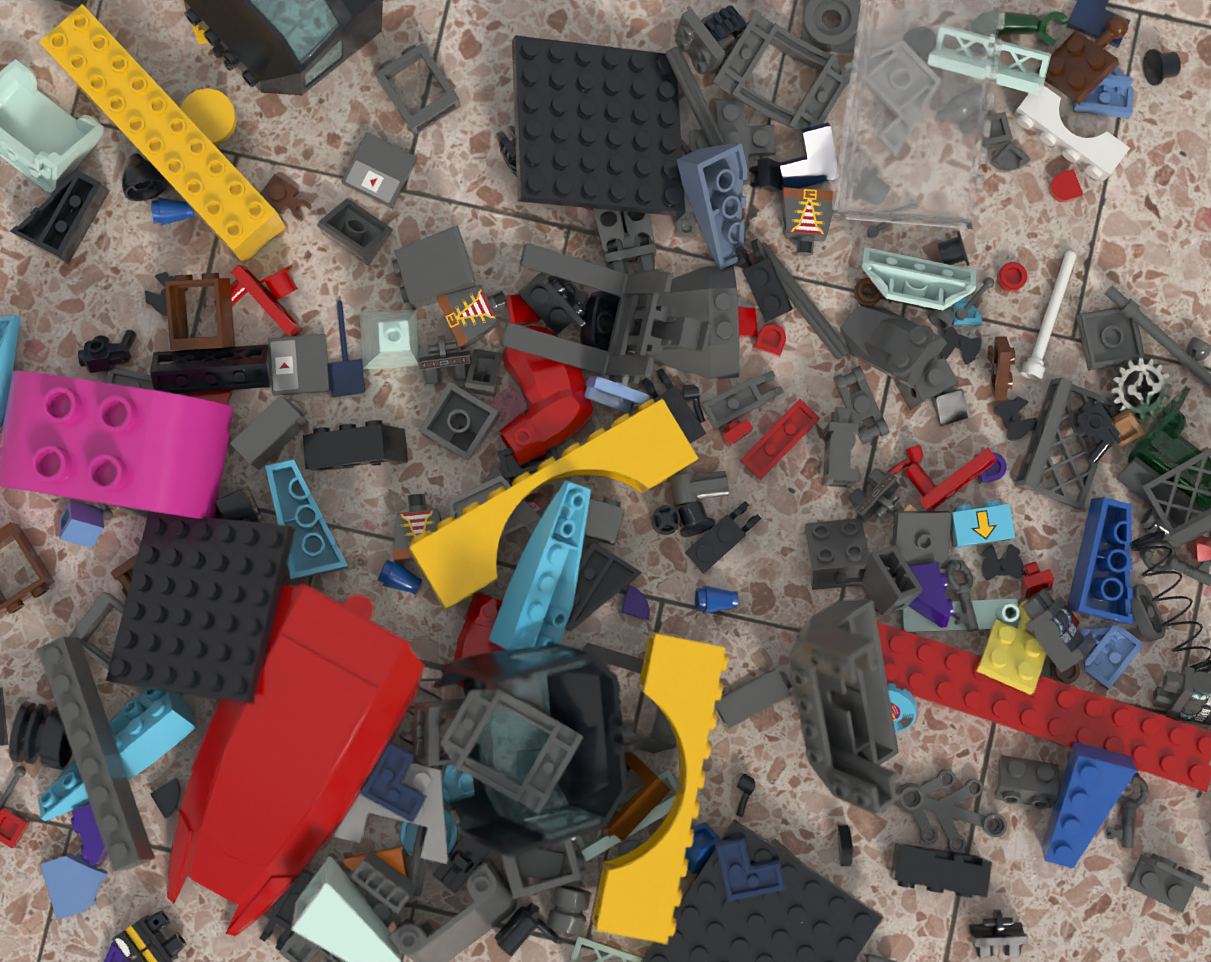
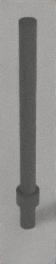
M1113 286L1106 290L1104 294L1120 308L1119 312L1127 319H1133L1211 389V374L1139 310L1140 306L1132 299L1128 300Z

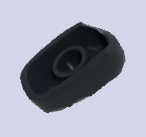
M603 291L591 293L585 305L586 314L583 315L586 325L581 327L580 330L581 344L608 351L620 300L618 296Z

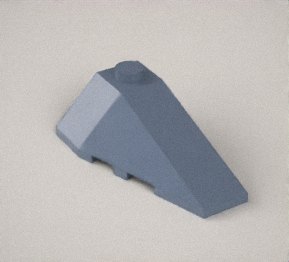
M740 142L697 149L677 159L683 188L717 269L722 270L738 262L735 249L740 246L744 248L745 225L741 223L742 206H746V197L743 196V182L747 180V164L743 146Z

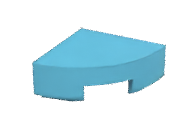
M962 298L952 304L954 312L952 325L981 326L982 317L973 305L968 311V316L962 321L958 320L955 316L956 311L964 308L969 301L966 298Z

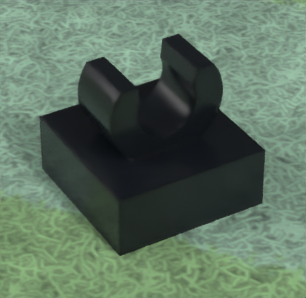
M768 157L758 159V166L750 167L749 172L758 174L759 180L750 183V186L770 192L781 191L782 183L778 164L780 162Z

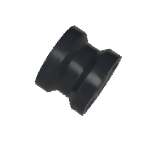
M664 505L654 511L652 526L657 533L670 535L678 529L680 515L674 507Z

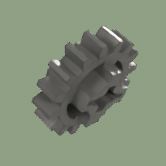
M1134 357L1133 362L1127 359L1123 360L1124 368L1116 366L1114 369L1118 373L1117 376H1109V380L1114 382L1112 387L1107 388V391L1114 393V396L1109 399L1110 403H1119L1115 409L1117 412H1123L1130 408L1138 419H1144L1145 413L1148 416H1155L1154 408L1163 410L1162 399H1170V396L1165 394V390L1172 388V385L1166 384L1164 381L1170 376L1169 373H1160L1163 365L1154 364V359L1146 358L1143 361L1142 357ZM1149 373L1153 376L1155 381H1152L1149 378ZM1142 384V389L1136 391V388ZM1124 395H1127L1130 398V403L1132 405H1130L1126 401Z

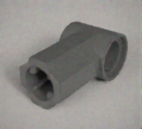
M726 471L709 472L699 475L687 473L670 477L674 506L686 505L702 499L729 496Z

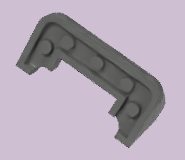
M490 857L477 866L478 869L469 876L467 889L475 902L435 931L428 921L424 924L416 925L411 923L408 918L395 927L388 937L401 953L415 962H449L515 911L518 898H513L510 884Z

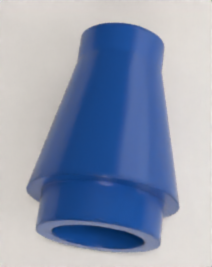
M160 197L159 200L152 201L153 223H161L162 226L194 218L193 209L186 201Z
M386 560L377 579L385 587L410 592L414 595L417 593L422 582L421 578L414 575L396 560L394 562Z
M705 585L702 588H696V611H702L703 614L738 607L737 591H728Z

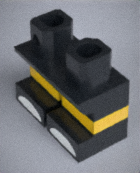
M163 910L151 916L146 915L112 938L127 960L138 954L149 944H152L150 948L131 962H173L178 958L177 954L187 945L184 938L178 932L167 940L162 935L160 930L171 923Z

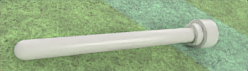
M1072 250L1065 253L1032 356L1027 359V362H1023L1020 375L1031 380L1041 381L1045 372L1042 359L1076 259V253Z

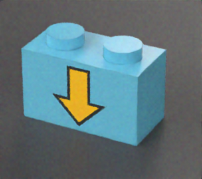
M1000 500L983 502L984 508L973 509L972 504L955 506V512H951L950 529L953 548L1014 539L1015 534L1010 504L1001 505Z

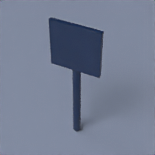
M338 300L337 310L343 361L328 363L332 397L365 393L362 359L348 361L343 303L341 300Z

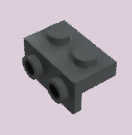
M1001 755L999 759L998 787L994 798L1002 800L1007 804L1020 803L1032 805L1037 809L1052 808L1059 796V764Z

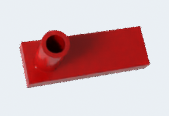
M238 264L231 271V274L236 278L231 284L232 307L249 292L287 335L296 336L303 329L278 300L275 301L268 289L259 283V279L248 267Z
M986 448L938 486L934 484L918 462L909 466L904 471V474L923 496L919 502L925 510L934 511L995 464L997 459L992 451Z

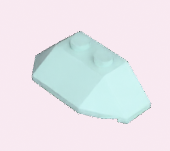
M864 247L862 268L886 299L944 310L975 291L976 270Z

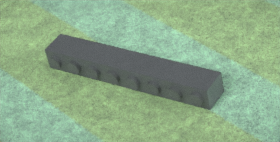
M61 637L37 648L113 872L129 870L155 859L80 638Z

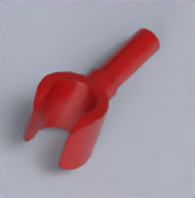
M916 445L906 449L908 458L889 469L888 472L895 475L905 467L920 462L924 456L921 446Z

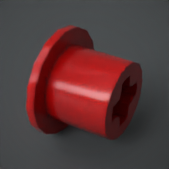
M292 265L259 281L260 284L266 282L275 301L298 289L288 271L293 267Z

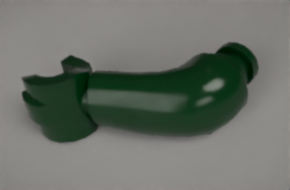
M991 11L977 17L971 23L969 29L974 34L998 39L1004 35H1032L1034 33L1036 38L1042 43L1054 46L1057 40L1046 34L1047 24L1051 20L1055 21L1058 25H1065L1070 21L1064 13L1058 11L1043 13L1038 17L1031 14ZM975 43L969 47L971 52L983 57L985 52L982 51L984 48L982 44Z

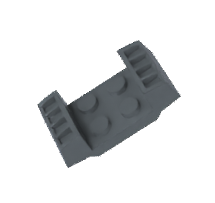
M370 851L350 877V881L387 928H389L418 888L416 884L386 863L385 860H382L373 851ZM305 939L306 942L332 962H347L311 940Z

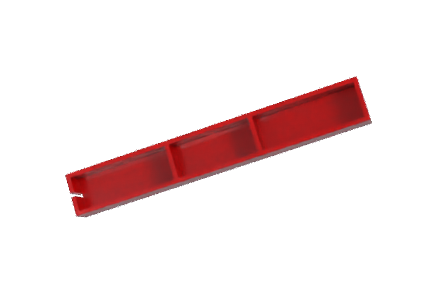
M877 622L887 683L895 684L896 688L902 691L903 688L908 690L913 697L1071 749L1074 742L1132 756L1138 771L1195 790L1207 792L1211 780V765H1209L1211 760L1210 731L1043 676H1039L1036 688L1030 695L977 672L976 670L981 659L979 655Z

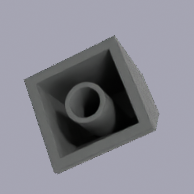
M458 226L451 227L395 250L397 259L392 260L396 277L402 276L404 286L399 287L404 304L409 302L412 309L438 303L437 298L476 286Z

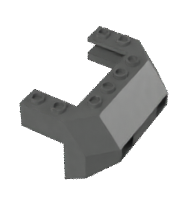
M839 600L815 614L797 634L789 658L791 678L794 684L796 705L799 711L808 763L834 797L877 815L901 799V793L895 791L894 780L898 778L897 772L880 766L898 754L899 751L873 600Z

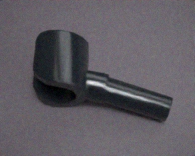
M684 385V400H693V407L699 423L705 422L700 405L699 388L695 385Z
M747 774L742 775L736 786L743 791L736 815L743 817L749 796L755 789V780Z

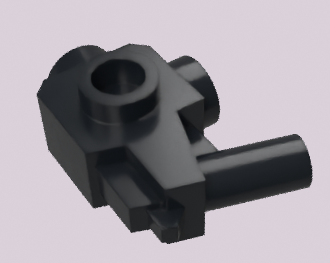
M126 330L121 342L117 344L111 343L109 338L102 335L94 337L92 341H87L84 344V349L78 350L80 366H86L88 372L96 373L113 369L114 365L129 362L131 358L129 350L137 336L136 333L132 330Z
M1090 400L1078 408L1080 414L1077 419L1078 423L1074 426L1083 439L1093 437L1097 442L1095 448L1088 455L1090 460L1097 463L1114 443L1120 444L1122 440L1119 437L1121 433L1114 424L1115 420L1104 403L1097 402L1095 404L1093 400Z

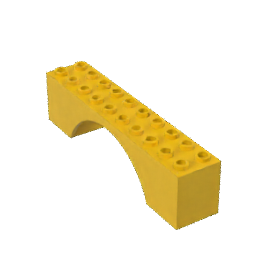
M83 4L39 41L56 64L139 149L244 265L286 228L273 207Z
M650 399L634 411V416L630 417L627 413L613 421V424L610 425V430L605 431L604 428H601L589 435V438L586 439V444L580 446L579 442L565 449L561 454L562 458L556 461L554 457L549 458L538 465L539 467L536 469L538 472L530 475L529 472H526L513 480L511 488L505 490L502 486L488 494V501L482 505L476 501L464 508L463 516L454 520L453 516H450L437 524L436 528L438 530L429 535L425 531L414 537L411 542L412 546L409 547V552L443 610L449 609L497 579L496 556L499 539L505 523L519 503L540 487L559 479L588 475L622 482L643 494L698 460L696 453L664 400L661 399L655 403L653 399Z
M649 631L638 689L657 704L671 726L679 755L678 786L672 807L656 831L630 852L617 858L603 861L592 915L596 931L667 944L668 936L674 935L676 918H672L674 906L679 907L682 889L678 888L680 876L685 877L688 859H684L686 847H691L694 830L690 829L692 817L696 818L698 815L699 800H696L698 788H703L705 771L702 770L703 760L709 758L711 742L707 741L709 729L714 730L716 725L717 712H713L715 700L719 701L722 695L723 683H719L721 671H726L729 654L725 653L726 648L723 646Z

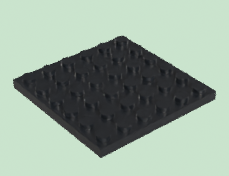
M515 35L512 39L518 202L682 216L685 213V198L677 159L682 156L678 80L666 57V53Z
M149 512L105 681L121 685L254 704L295 528L287 525L206 517L199 519Z
M733 819L720 841L744 836L750 864L780 859L786 890L727 901L715 847L682 897L679 907L676 906L673 911L672 918H676L674 935L668 936L667 944L653 941L641 962H854L883 919V915Z

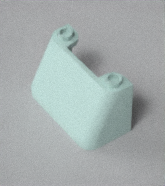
M15 59L0 71V156L42 189L52 193L77 169L102 138L104 126L94 116L82 115L76 120L37 90L35 72Z

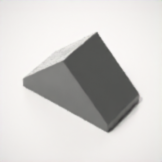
M474 349L465 382V388L468 393L496 397L502 353Z

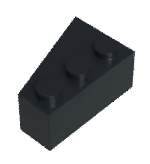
M75 170L50 194L51 196L41 206L35 207L30 212L31 215L19 226L16 225L12 228L10 232L19 239L69 264L110 190L101 182Z
M382 420L366 421L364 427L357 428L356 424L339 425V430L330 431V428L327 427L313 429V434L303 435L305 469L307 470L346 469L367 464L378 466L382 462L389 461L408 463L405 429L383 425Z
M592 542L579 564L573 608L565 628L570 631L574 630L640 576L642 572L600 545Z
M895 842L890 877L898 881L897 886L914 889L915 884L927 886L926 890L931 892L944 893V890L954 891L957 896L973 898V895L987 898L992 861L977 855Z

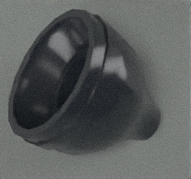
M141 154L131 155L129 164L122 175V190L125 197L130 201L137 202L150 200L161 195L166 189V182L162 174L151 162L145 160Z

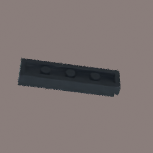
M266 344L153 352L150 369L153 389L155 391L180 394L270 387L269 347ZM261 355V358H248L250 356ZM230 357L228 360H220L221 358ZM201 359V361L199 362H191L193 360ZM173 361L170 364H160V362Z

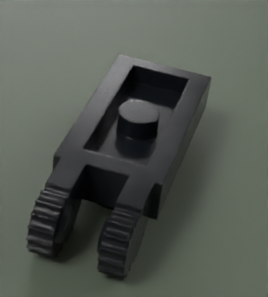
M755 239L751 242V245L759 263L752 265L748 253L743 246L736 248L735 252L740 265L744 268L743 273L765 322H768L792 311L793 308L771 258H768L760 240Z
M661 368L656 372L659 380L666 387V392L659 396L653 383L647 377L641 380L642 384L655 403L661 399L664 400L688 442L692 444L706 435V432L678 388L673 386L671 380Z
M746 501L730 515L724 516L685 552L703 574L746 536L745 533L762 519L757 514L752 516L741 529L733 520L748 509L750 505Z
M304 869L282 894L268 917L270 920L262 932L260 940L266 942L272 935L277 923L284 927L285 931L276 942L275 948L279 951L283 948L291 934L295 932L292 930L296 901L315 874Z

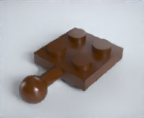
M1122 16L1111 17L1106 23V31L1095 42H1092L1075 30L1051 55L1045 81L1080 104L1119 65L1118 58L1104 48L1114 38H1121L1127 33L1129 27L1127 20ZM1041 66L1036 70L1037 73L1040 72Z

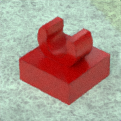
M1036 561L1024 565L1026 569L1023 570L1025 578H1022L1020 589L1025 599L1033 596L1043 588L1047 591L1052 590L1054 577L1050 569L1040 572Z

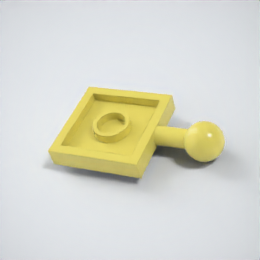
M1025 600L1018 606L1020 621L1017 628L995 620L976 671L1031 695L1036 688L1047 653L1037 638L1028 633L1029 630L1025 626L1030 620L1022 608L1029 601Z

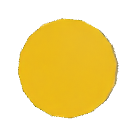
M210 88L199 89L189 94L181 103L180 109L215 146L227 141L234 133L237 124L236 110L230 99L222 92Z

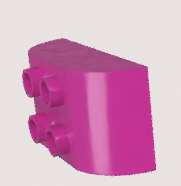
M12 371L0 438V486L192 518H215L216 501L219 497L234 407L155 390L36 372Z

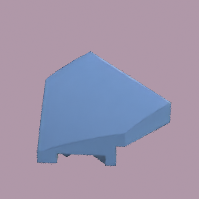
M1116 67L1080 104L1074 101V111L1129 119L1133 110L1134 88L1131 85L1134 79L1127 77Z
M598 376L588 378L586 383V398L630 414L634 403L642 405L650 397L646 393Z
M1117 625L1095 629H1080L1083 637L1090 633L1097 642L1083 659L1085 673L1107 690H1110L1143 648L1144 643Z
M69 854L40 864L56 920L87 911L89 906L95 905L97 901L96 894L101 882L105 881L108 872L104 869L90 866L81 854L76 856Z

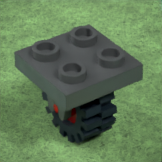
M733 5L722 8L718 13L713 12L702 20L698 18L691 8L681 16L674 35L675 42L682 52H687L690 56L695 70L709 80L718 72L725 56L724 50L733 44L732 41L737 38V35L742 33L747 24Z

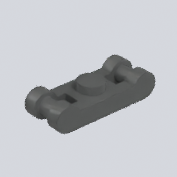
M858 366L851 369V373L847 375L839 374L833 377L845 408H853L852 423L859 424L857 435L861 443L864 445L871 442V438L877 435L882 437L889 434L888 425L881 415L862 368ZM856 383L859 391L850 394L848 386ZM871 417L874 425L866 428L863 420Z

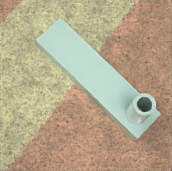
M1017 599L971 601L979 629H991L995 620L1015 628L1018 627L1020 612ZM952 601L954 613L959 612L963 614L960 601ZM909 606L901 610L902 630L906 632L967 630L964 624L955 625L954 621L956 618H953V616H950L947 627L941 628Z

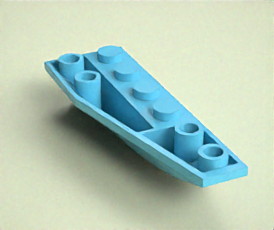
M565 481L546 509L526 545L510 580L489 637L490 641L506 650L560 644L573 608L591 489ZM545 655L535 656V658L544 659Z
M148 688L134 700L129 701L109 723L128 780L152 765L196 728L192 709L180 693ZM75 760L38 799L42 820H50L89 802Z

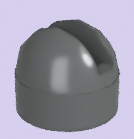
M950 307L944 310L934 309L929 316V321L939 329L948 330L953 322L954 312Z
M1192 337L1188 344L1187 352L1191 357H1195L1196 361L1206 359L1211 353V345L1196 337Z

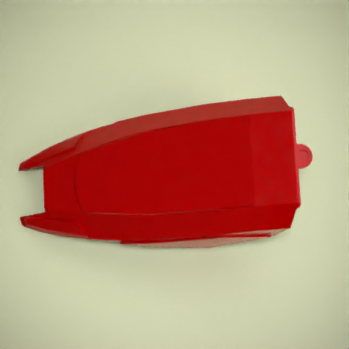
M300 584L299 586L282 585L254 704L220 699L203 736L190 770L192 773L184 793L175 827L169 860L167 898L174 904L189 876L193 881L228 901L239 904L225 934L237 936L251 926L275 904L320 848L327 845L367 783L388 742H393L419 689L418 686L425 665L411 651V644L408 641L370 621L373 615V604L366 596L353 595L342 605L306 584Z

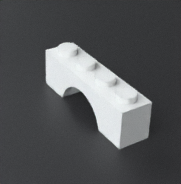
M1043 86L1037 95L1029 93L1012 115L1017 118V123L1027 130L1032 129L1039 134L1040 140L1046 145H1054L1061 150L1062 155L1072 163L1077 162L1083 166L1085 172L1090 177L1096 180H1106L1130 147L1108 131L1093 138L1074 135L1061 121L1059 114L1061 97L1046 86Z

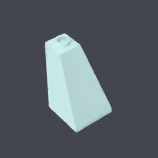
M416 309L359 313L363 370L418 366L419 342Z
M328 856L296 901L292 930L347 962H402L400 951L388 937L391 932L337 862Z

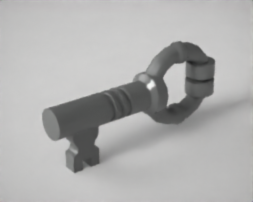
M1160 540L1145 546H1167L1172 549L1166 564L1156 567L1151 572L1171 571L1174 569L1207 586H1211V574H1209L1211 559L1210 561H1201L1202 565L1196 568L1179 560L1175 549L1167 541ZM1156 549L1143 550L1141 553L1144 564L1148 569L1156 565L1151 562L1154 555L1152 553H1155Z
M950 560L946 569V578L950 586L955 590V594L959 596L963 614L959 612L953 614V618H956L954 623L955 625H966L967 632L977 631L979 627L970 596L973 575L963 560ZM953 571L963 572L966 584H958L954 579Z
M1135 773L1128 783L1131 784L1133 782V785H1140L1139 798L1136 800L1132 798L1126 799L1121 794L1118 802L1124 807L1123 829L1107 828V831L1111 832V835H1107V839L1118 838L1122 840V848L1133 849L1136 809L1146 801L1149 794L1146 781L1139 776V773Z

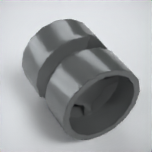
M566 885L555 887L552 897L555 908L549 911L546 926L561 932L583 934L586 916L583 914V911L588 910L591 892Z

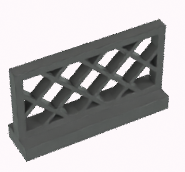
M1061 377L1050 381L1014 486L1036 492L1080 510L1084 507L1099 461L1095 463L1088 458L1090 451L1095 448L1097 442L1088 448L1085 439L1079 435L1074 426L1077 423L1074 414L1079 413V410H1071L1068 403L1070 393L1079 394L1083 405L1089 401L1088 398L1094 400L1095 404L1097 402L1104 403V405L1109 406L1108 411L1112 417L1115 416V409L1119 403H1110L1109 398L1072 384V381ZM1069 418L1074 433L1063 438L1059 425L1062 420ZM1077 436L1083 451L1071 456L1065 441ZM1059 444L1065 459L1053 464L1049 454L1051 448ZM1085 454L1089 466L1087 471L1079 474L1073 460ZM1068 463L1073 478L1062 483L1055 468ZM1050 471L1056 486L1047 490L1038 485L1042 474ZM1076 481L1080 490L1077 501L1068 498L1064 486Z
M1211 448L1142 486L1169 532V538L1174 547H1181L1211 531V508L1205 512L1193 509L1198 493L1211 496V492L1199 489L1203 473L1211 474L1210 470L1205 469L1207 459L1211 456ZM1202 461L1200 468L1193 466ZM1188 468L1199 471L1194 488L1179 484L1182 471ZM1176 475L1174 482L1167 481ZM1161 483L1173 485L1169 502L1159 500L1152 488ZM1178 487L1193 491L1189 508L1173 503ZM1161 504L1167 505L1166 512ZM1172 507L1188 511L1185 522L1174 528L1169 519ZM1192 512L1200 514L1191 519Z

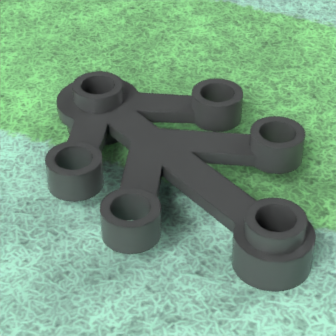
M942 770L936 778L921 786L914 783H906L897 790V792L901 793V799L896 801L898 806L902 810L913 814L920 828V838L926 843L936 842L939 833L935 827L930 825L923 808L934 811L948 838L947 845L949 849L956 853L965 850L966 840L959 835L950 817L980 826L991 837H1000L1007 830V822L999 814L990 813L984 816L954 806L971 796L977 797L982 794L983 784L977 779H969L964 787L939 800L926 796L941 787H952L956 781L952 771ZM945 773L951 776V781L948 784H943L941 780L942 775ZM973 782H976L979 786L976 793H971L969 790V786ZM908 792H913L915 795V800L911 803H907L905 800V795ZM992 819L998 822L995 830H990L988 827V823ZM927 829L934 831V837L930 840H927L924 836ZM955 838H960L962 841V845L958 849H954L952 846V841Z

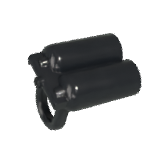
M530 903L527 907L521 906L494 937L497 945L511 957L536 928L553 942L558 943L560 940L556 932L548 928L547 924L538 918L540 915L538 910L540 908L536 904Z

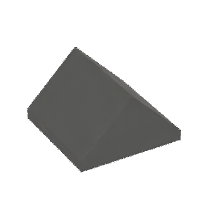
M348 198L323 217L317 224V227L324 236L368 266L393 231L391 227Z

